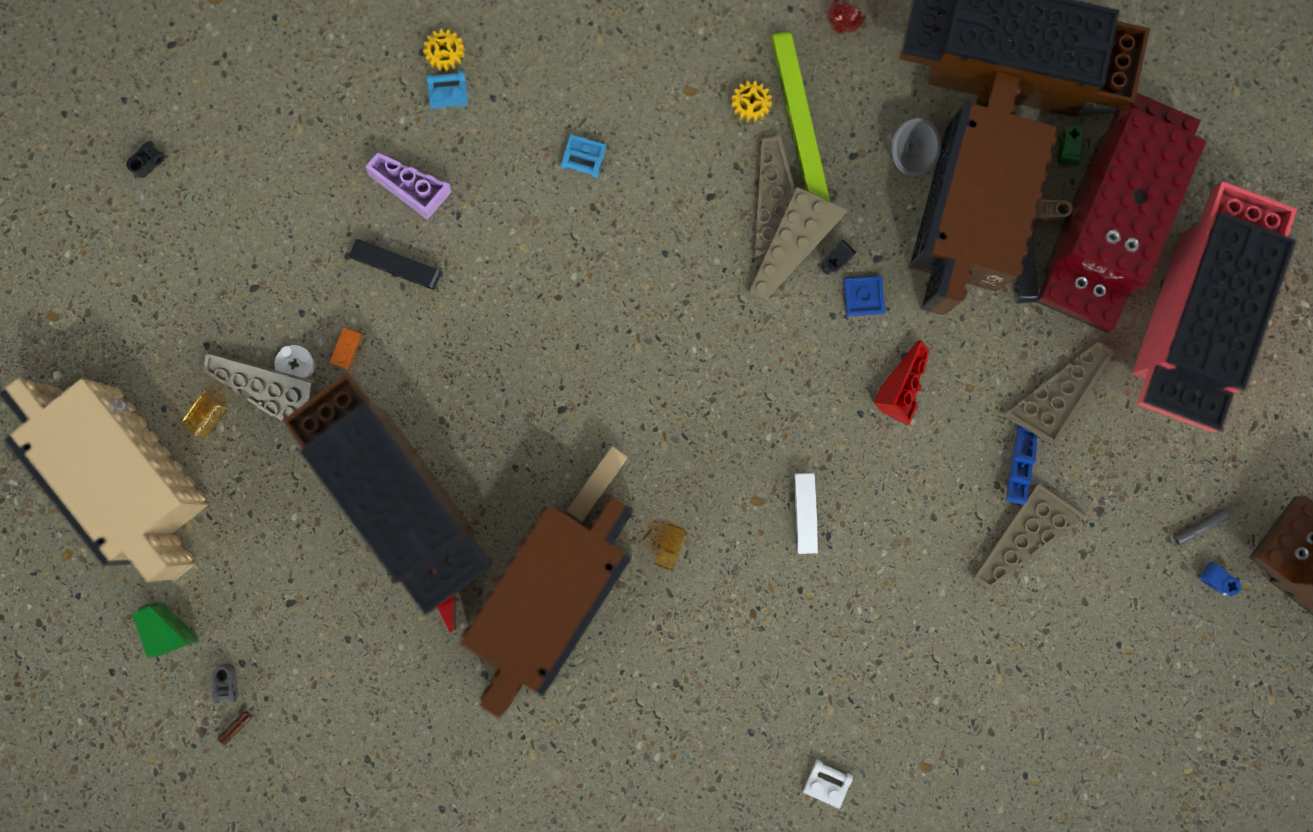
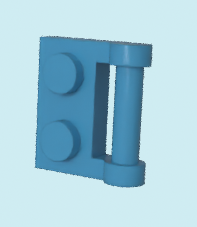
M464 70L451 74H427L431 109L468 105ZM460 81V85L435 87L434 84L439 82Z
M570 134L561 168L574 169L598 178L607 145ZM574 156L587 161L594 162L595 165L594 167H590L584 164L570 161V157Z

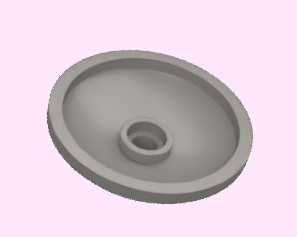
M913 118L905 121L897 129L891 146L892 158L897 168L906 175L921 176L935 166L941 151V140L936 127L931 122L922 118Z

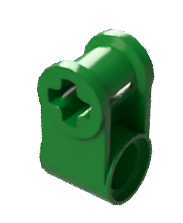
M1070 126L1061 134L1057 155L1058 162L1079 163L1083 131L1079 126Z

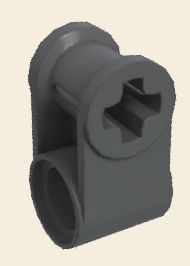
M224 664L217 667L212 673L214 703L227 700L236 702L238 689L234 666ZM221 670L227 672L226 679L221 676Z

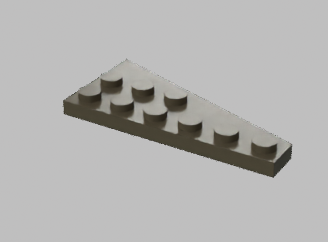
M796 187L748 292L767 300L848 210Z

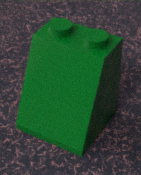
M145 604L138 607L137 612L131 614L147 659L164 655L199 641L198 637L165 604Z

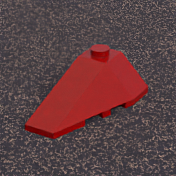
M918 340L882 384L874 401V404L882 413L906 425H910L917 409L918 402H915L917 391H921L920 377L921 374L925 373L929 350L922 340Z

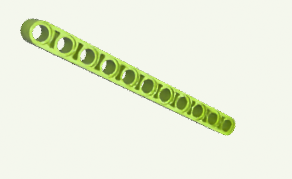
M790 30L771 34L772 47L805 191L830 202L792 33Z

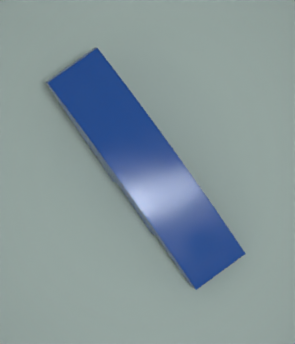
M1020 425L1017 429L1012 453L1006 501L1025 505L1028 500V487L1032 481L1033 464L1036 461L1038 436Z

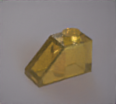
M667 524L654 565L673 571L686 529Z

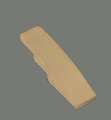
M612 446L572 502L567 512L583 522L621 469L628 456Z

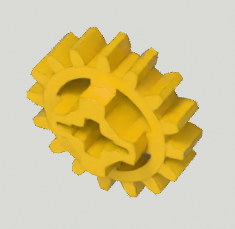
M440 29L439 34L433 31L434 36H427L429 42H424V46L427 49H424L423 52L427 55L425 57L427 62H430L432 67L437 65L438 70L445 67L446 71H448L449 66L455 69V63L461 64L459 57H464L462 51L465 50V47L462 45V39L458 38L456 32L451 35L450 29L446 33Z
M747 81L746 86L740 84V90H734L735 95L732 96L731 101L733 103L731 107L736 108L734 111L735 115L741 114L740 120L745 117L748 123L750 119L757 122V117L763 120L764 114H769L768 108L772 106V103L769 101L772 99V95H767L769 92L768 88L763 90V83L757 86V81H754L753 85H750V82Z

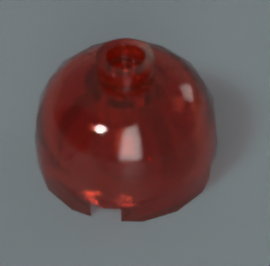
M833 0L828 11L829 22L834 26L832 29L839 34L857 31L865 21L866 15L860 16L862 12L845 2L838 4L839 0Z

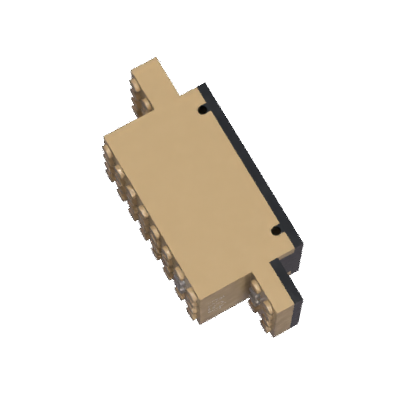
M18 378L0 392V396L23 424L4 441L102 566L134 564L147 582L178 579L195 565L192 554L184 550L180 539L172 534L208 506V503L205 501L207 498L201 491L196 490L193 486L195 484L189 476L184 475L181 471L183 470L182 466L177 461L172 460L170 451L165 446L160 445L158 442L159 437L153 431H149L146 427L148 425L141 416H137L134 412L136 410L130 402L125 401L123 398L124 394L118 387L81 378L63 393L58 387Z

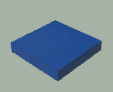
M882 276L844 278L847 317L885 314Z

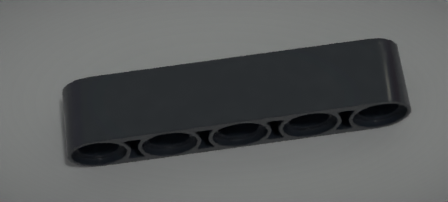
M1032 235L1027 239L1026 246H1028V251L1021 262L1023 270L1021 275L1017 277L1015 284L1018 285L1015 291L1017 290L1019 293L1017 304L1036 302L1039 295Z
M355 239L348 256L353 260L432 290L436 289L442 274L441 271L359 239Z

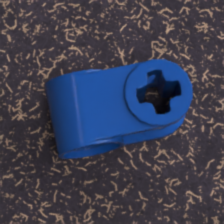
M1209 562L1199 576L1203 583L1222 595H1236L1241 590L1240 582L1213 562Z

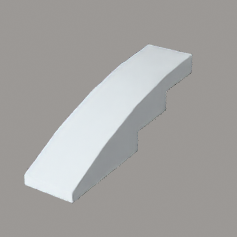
M814 472L795 473L798 554L818 553Z

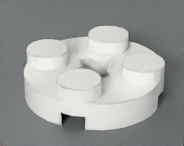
M291 345L281 349L275 358L274 366L276 371L308 379L314 371L315 363L307 349L298 345ZM297 359L299 367H295L292 370L290 363Z

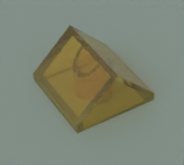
M204 391L182 423L195 437L207 439L229 408Z

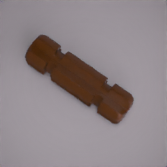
M247 711L243 712L239 719H236L225 729V732L218 736V741L223 745L227 744L252 719V716Z

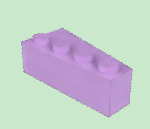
M377 153L365 166L371 178L427 220L451 193L449 183L441 182L433 176L420 173L417 169L404 166L400 162L380 153Z

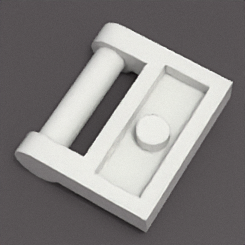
M817 759L805 784L803 793L840 809L846 792L852 783L853 775L837 771L824 765L822 761ZM820 771L843 782L839 786L817 775Z

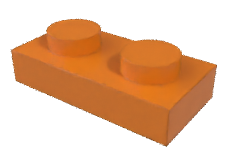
M343 327L329 363L349 370L362 334Z

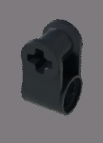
M151 141L144 143L127 160L126 166L128 170L138 178L148 176L152 170L165 160L166 155L163 152H159ZM141 164V167L135 170L136 166Z
M842 239L821 265L823 273L834 275L855 255L856 251ZM831 262L834 263V266L831 268L828 266Z

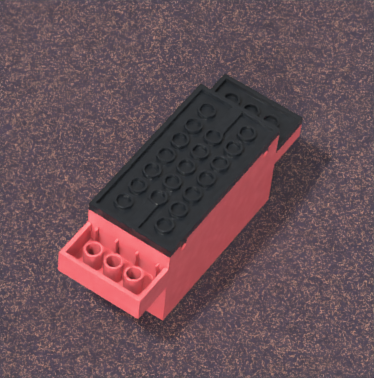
M1223 181L1212 187L1200 223L1179 236L1132 374L1145 378L1137 405L1209 432L1222 430L1234 393L1245 391L1286 274L1297 241L1288 237L1297 211L1296 208Z

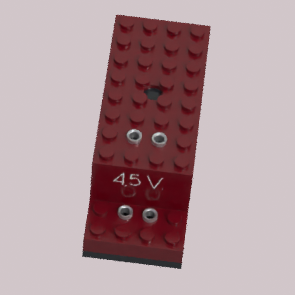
M1139 93L1136 94L1135 103L1127 110L1116 109L1107 132L1097 142L1073 199V211L1065 219L1043 272L1047 276L1036 303L1106 333L1116 328L1129 294L1149 283L1207 140L1195 135L1201 121L1200 119Z

